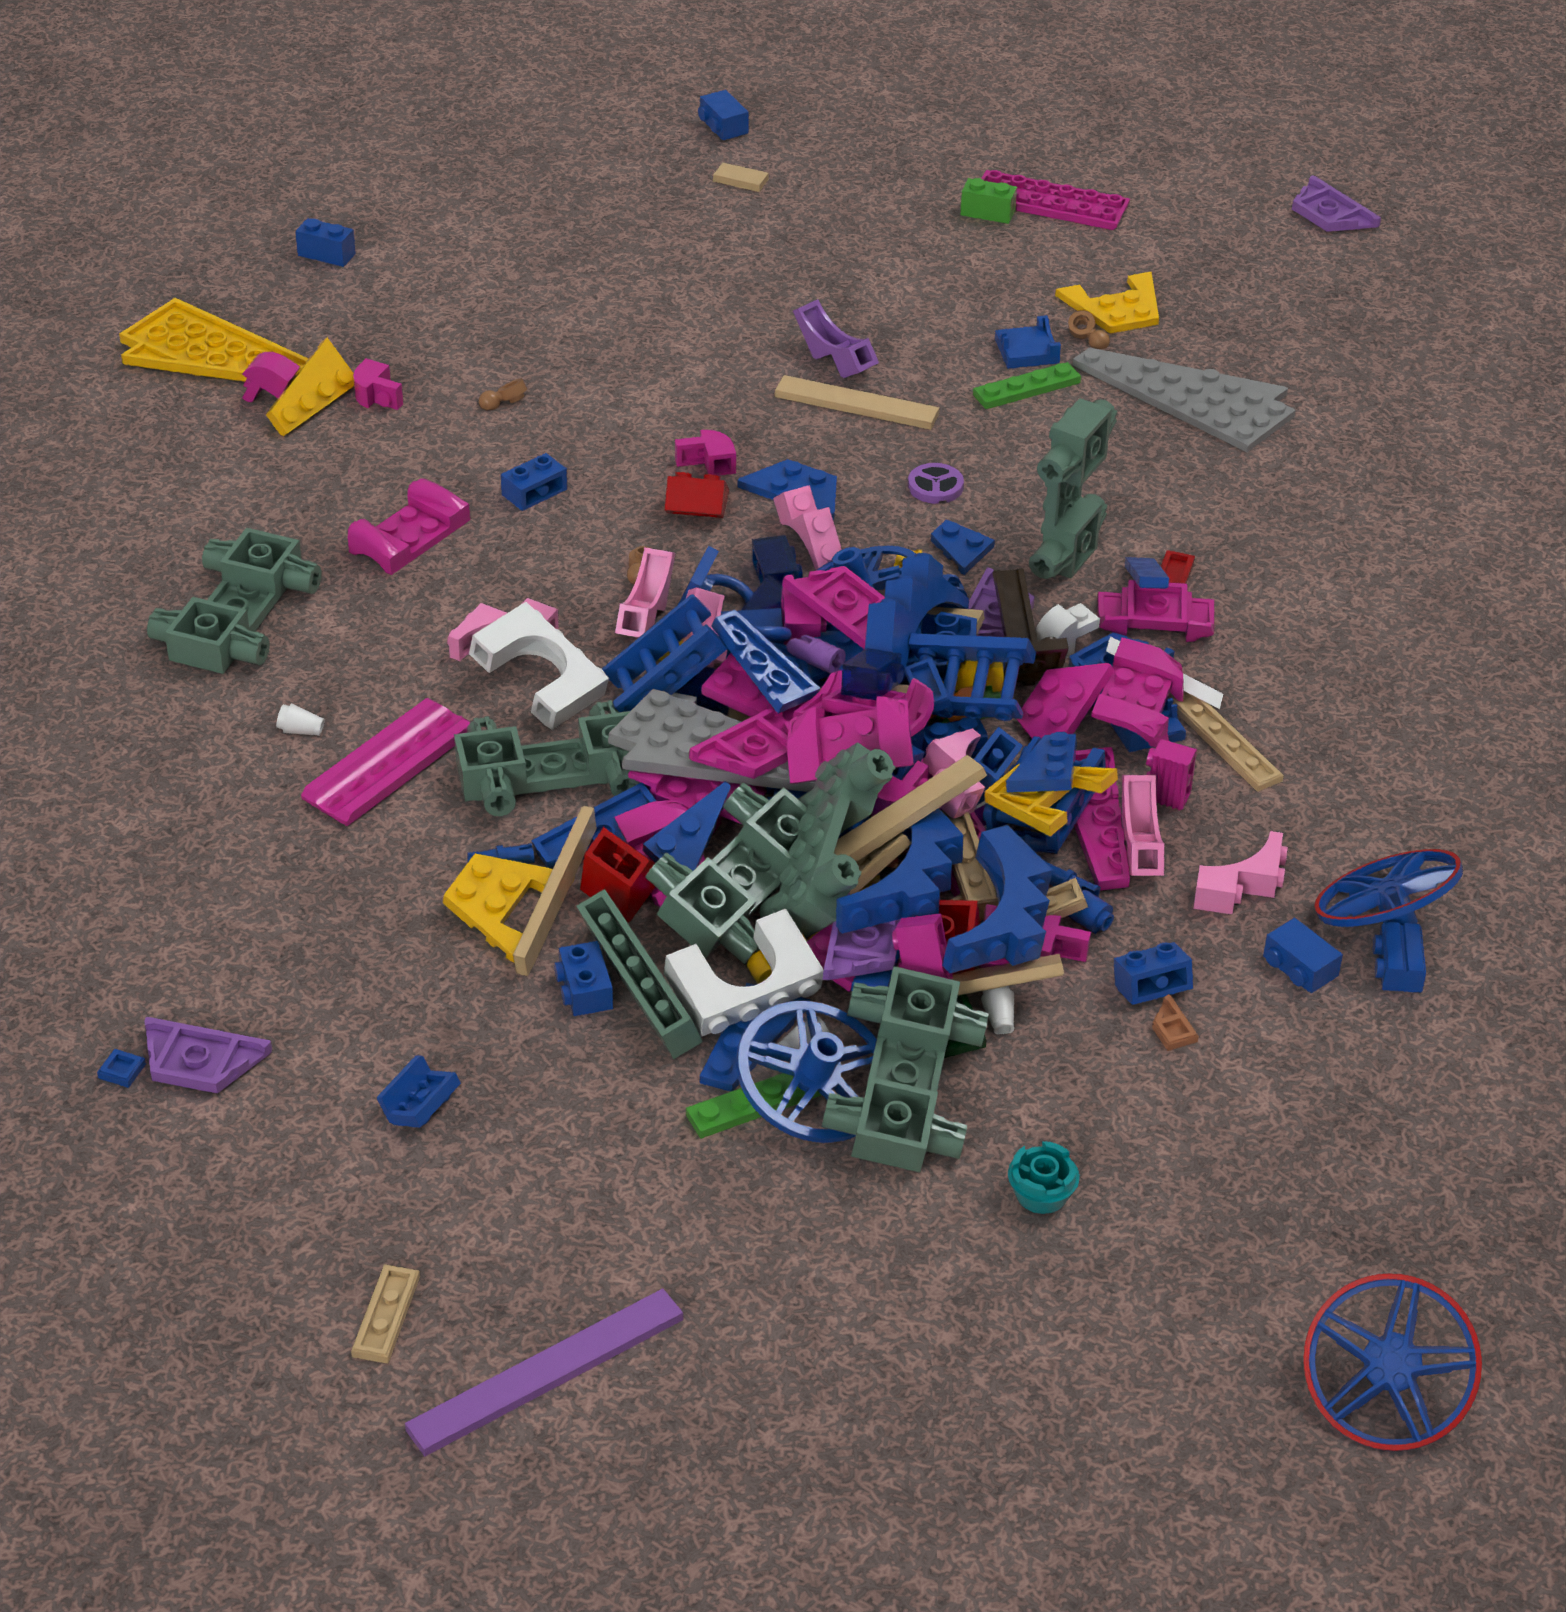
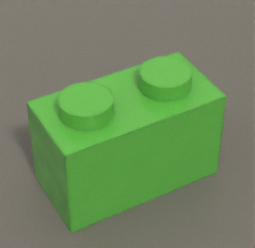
M968 178L962 190L960 215L1009 224L1016 210L1017 187L1003 182L994 183L980 178Z

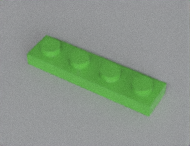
M1068 362L1059 363L1055 366L973 388V396L985 409L1079 384L1081 383V375Z
M782 1073L754 1084L764 1100L773 1109L777 1110L794 1076ZM797 1087L785 1108L798 1104L806 1092ZM742 1088L686 1107V1116L700 1139L762 1117L750 1104ZM816 1091L811 1099L821 1096V1094Z

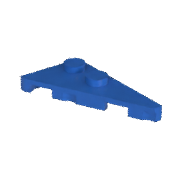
M726 781L647 840L643 844L642 851L655 863L667 852L679 864L687 866L692 871L696 869L714 832L717 819L721 810H723V805L727 800L731 785Z

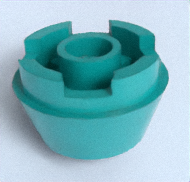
M1043 1141L1042 1146L1032 1147L1026 1150L1025 1146H1023L1014 1155L1008 1168V1179L1017 1200L1025 1209L1038 1214L1056 1212L1065 1205L1078 1187L1080 1180L1079 1170L1069 1157L1070 1152L1065 1147L1053 1142Z

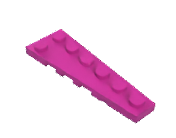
M1112 747L1098 748L1105 750L1106 768H1115ZM1092 749L1076 751L1075 760L1081 761L1086 759ZM1116 782L1102 794L1094 793L1074 825L1094 883L1101 887V891L1127 888L1130 883L1127 851L1124 845V829L1121 823V807H1119L1118 800L1119 791Z

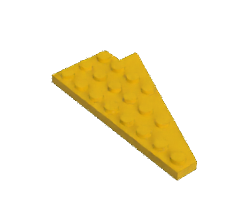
M177 298L170 300L119 333L120 343L131 347L121 354L123 364L187 373L195 376H208L245 382L247 378L242 373L253 359L263 352H275L300 366L297 374L309 359Z

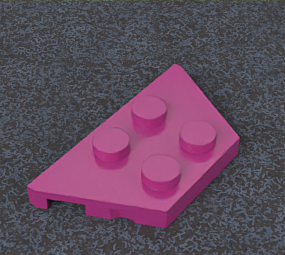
M845 566L831 568L827 571H810L808 577L794 579L792 574L784 577L782 584L784 588L865 650L869 604L880 603L882 599H885L881 593Z
M1101 663L1047 670L1021 708L1023 717L1022 719H1017L1018 723L1031 739L1034 736L1042 739L1044 735H1051L1055 732L1074 734L1114 673L1112 665Z
M770 707L691 747L689 759L755 779L788 762L787 737L790 721H785L783 712L778 714L773 707Z

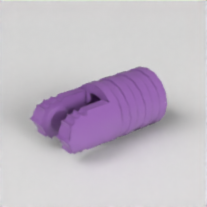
M803 635L800 639H791L786 645L790 654L829 674L837 671L845 662L846 654L843 649L809 635Z

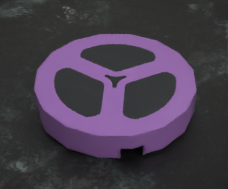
M927 463L916 467L910 472L908 488L912 496L920 501L939 504V501L947 500V502L958 498L964 489V479L959 470L950 465Z

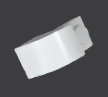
M1081 603L1067 610L1058 604L1049 610L1037 625V640H1042L1046 637L1067 638L1069 647L1067 659L1075 653L1076 638L1099 628L1100 618Z

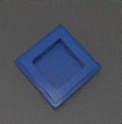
M114 1049L98 1070V1079L129 1088L145 1067V1058Z

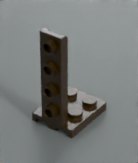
M1024 569L994 570L993 580L1004 637L1029 638L1036 651L1034 663H1023L1019 666L1016 682H1022L1023 686L1035 685V681L1041 680L1047 670L1063 668L1069 649L1067 638L1046 637L1042 640H1037ZM1003 662L1004 678L1007 668V662Z

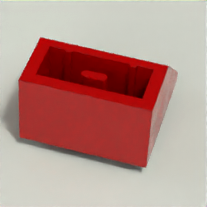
M675 472V476H668L665 511L668 514L724 518L729 487L724 480H720L721 476L705 474L703 479L693 478L691 473Z
M603 827L584 855L580 890L589 897H592L605 889L626 922L629 923L655 888L645 878L655 863Z

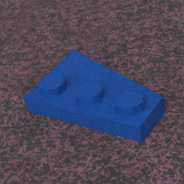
M1055 732L1051 735H1044L1006 780L1007 792L1072 790L1077 749L1076 734Z

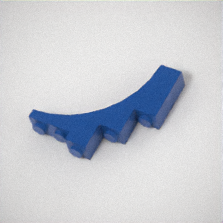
M917 553L915 557L903 558L902 575L896 580L886 581L885 599H882L880 603L869 604L863 674L877 684L905 681L903 668L907 666L910 651L911 633H916L920 622L928 611L933 607L969 608V598L943 577V565L934 559L932 555Z
M940 808L901 832L908 837L912 844L909 846L906 858L895 871L880 882L864 890L836 899V927L842 934L901 918L939 914L940 892L951 890L952 865L962 863L964 836Z
M1008 825L981 832L975 858L988 873L996 889L999 904L996 910L984 922L966 933L948 939L942 966L950 974L1005 958L1012 966L1040 958L1046 931L1042 927L1050 901L1046 896L1053 869Z

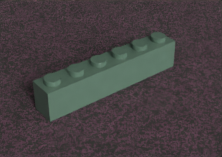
M606 890L600 891L577 905L576 907L595 940L598 941L600 948L672 1058L676 1059L702 1043L703 1041L691 1017Z

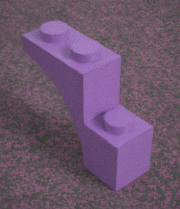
M818 299L793 310L813 358L819 359L831 354L841 377L846 378L860 373L879 363L869 338L858 339L841 331L828 317Z

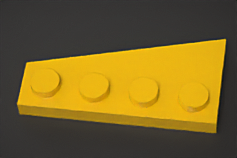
M328 337L319 344L317 350L309 357L301 371L296 374L291 384L266 413L267 418L282 436L291 432L354 386V373Z

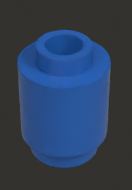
M1083 890L1082 893L1088 908L1069 915V918L1095 934L1099 930H1107L1114 920V915L1112 914L1113 907L1088 890Z

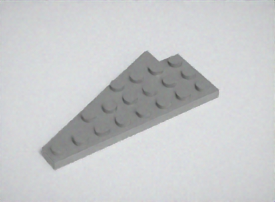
M1090 347L1073 358L1072 366L1245 452H1249L1295 417L1296 410L1280 402L1288 393V388L1285 386L1220 374L1215 369L1200 370L1160 362L1155 359H1145Z
M652 689L609 732V744L629 751L622 761V769L721 782L726 781L738 784L745 783L746 785L779 789L784 787L787 790L809 792L816 784V781L790 784L788 762L752 779L690 760L689 750L691 747L741 723V721L725 716L720 712L698 706L694 702L674 697L665 691Z

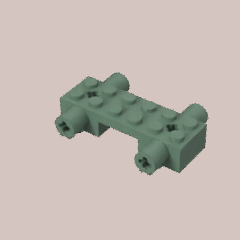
M1079 398L1071 408L1068 407L1064 416L1058 422H1055L1050 429L1051 449L1037 465V473L1045 482V487H1047V496L1043 503L1045 519L1041 526L1043 542L1029 559L1031 571L1040 578L1048 579L1058 574L1072 578L1097 549L1099 530L1107 516L1106 510L1108 505L1096 494H1086L1084 497H1081V492L1085 481L1107 458L1109 436L1117 422L1116 416L1118 411L1106 400L1099 399L1090 402Z
M246 528L236 541L210 539L207 545L204 546L202 564L205 569L221 572L222 581L207 600L192 597L183 610L167 611L155 608L154 612L149 616L147 625L148 637L166 642L169 661L221 674L225 673L234 659L262 665L267 659L270 641L267 636L255 631L287 588L314 594L321 582V567L314 562L302 560L300 540L251 528Z
M611 700L602 703L596 702V705L590 710L589 717L578 718L579 738L521 746L516 726L497 729L496 723L489 719V716L479 719L473 718V721L467 727V733L454 734L456 765L465 802L483 800L485 810L489 814L504 816L514 809L516 804L515 795L609 783L612 794L616 796L641 783L628 777L630 770L622 769L623 757L629 751L608 743L609 732L630 711H617Z
M857 742L846 750L842 749L836 757L828 762L824 761L818 767L815 773V778H817L815 787L798 798L807 807V810L799 821L798 829L800 831L797 840L789 850L791 858L788 866L781 874V888L778 893L762 902L759 911L761 918L787 909L805 938L810 937L836 921V899L847 896L858 885L861 871L851 856L846 854L836 855L834 850L840 833L872 814L878 793L892 779L893 775L891 774L895 766L885 751L880 749L870 751Z
M742 783L723 805V808L743 825L740 833L712 860L707 857L693 871L687 866L679 864L675 861L674 857L666 852L653 865L645 878L667 896L656 915L691 945L697 944L705 958L721 944L746 965L749 958L760 950L753 939L755 930L747 918L761 906L763 901L767 900L781 887L780 877L789 864L791 858L789 850L797 840L800 831L798 824L806 813L807 807L784 787L768 800L764 796L755 793L745 783Z
M893 966L888 987H871L863 983L854 982L847 1016L880 1023L864 1098L855 1096L848 1098L839 1094L829 1093L821 1126L856 1135L851 1157L919 1173L926 1152L960 1159L967 1125L951 1122L942 1116L934 1114L938 1084L948 1040L981 1047L989 1013L971 1010L966 1005L956 1002L960 981Z

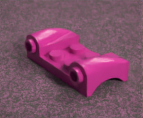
M425 478L413 481L407 491L408 505L377 526L372 525L366 519H360L351 523L347 536L349 553L353 555H367L374 559L386 573L393 575L470 521L469 504L444 487Z

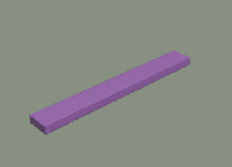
M662 1288L405 1423V1430L425 1457L683 1320V1312Z

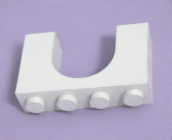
M524 602L472 636L469 655L489 673L520 655L541 656L551 661L559 669L561 676L535 693L531 713L551 730L605 695L609 680L605 672L595 666L579 648H576L564 637L560 630L555 629L538 610H535L527 602Z
M787 909L756 920L753 939L772 970V974L765 981L757 985L739 987L722 981L714 974L697 944L666 955L664 975L691 1017L700 1037L710 1033H720L739 1021L747 1022L754 1019L759 1013L772 1006L792 1001L801 996L804 998L812 996L821 989L824 970Z

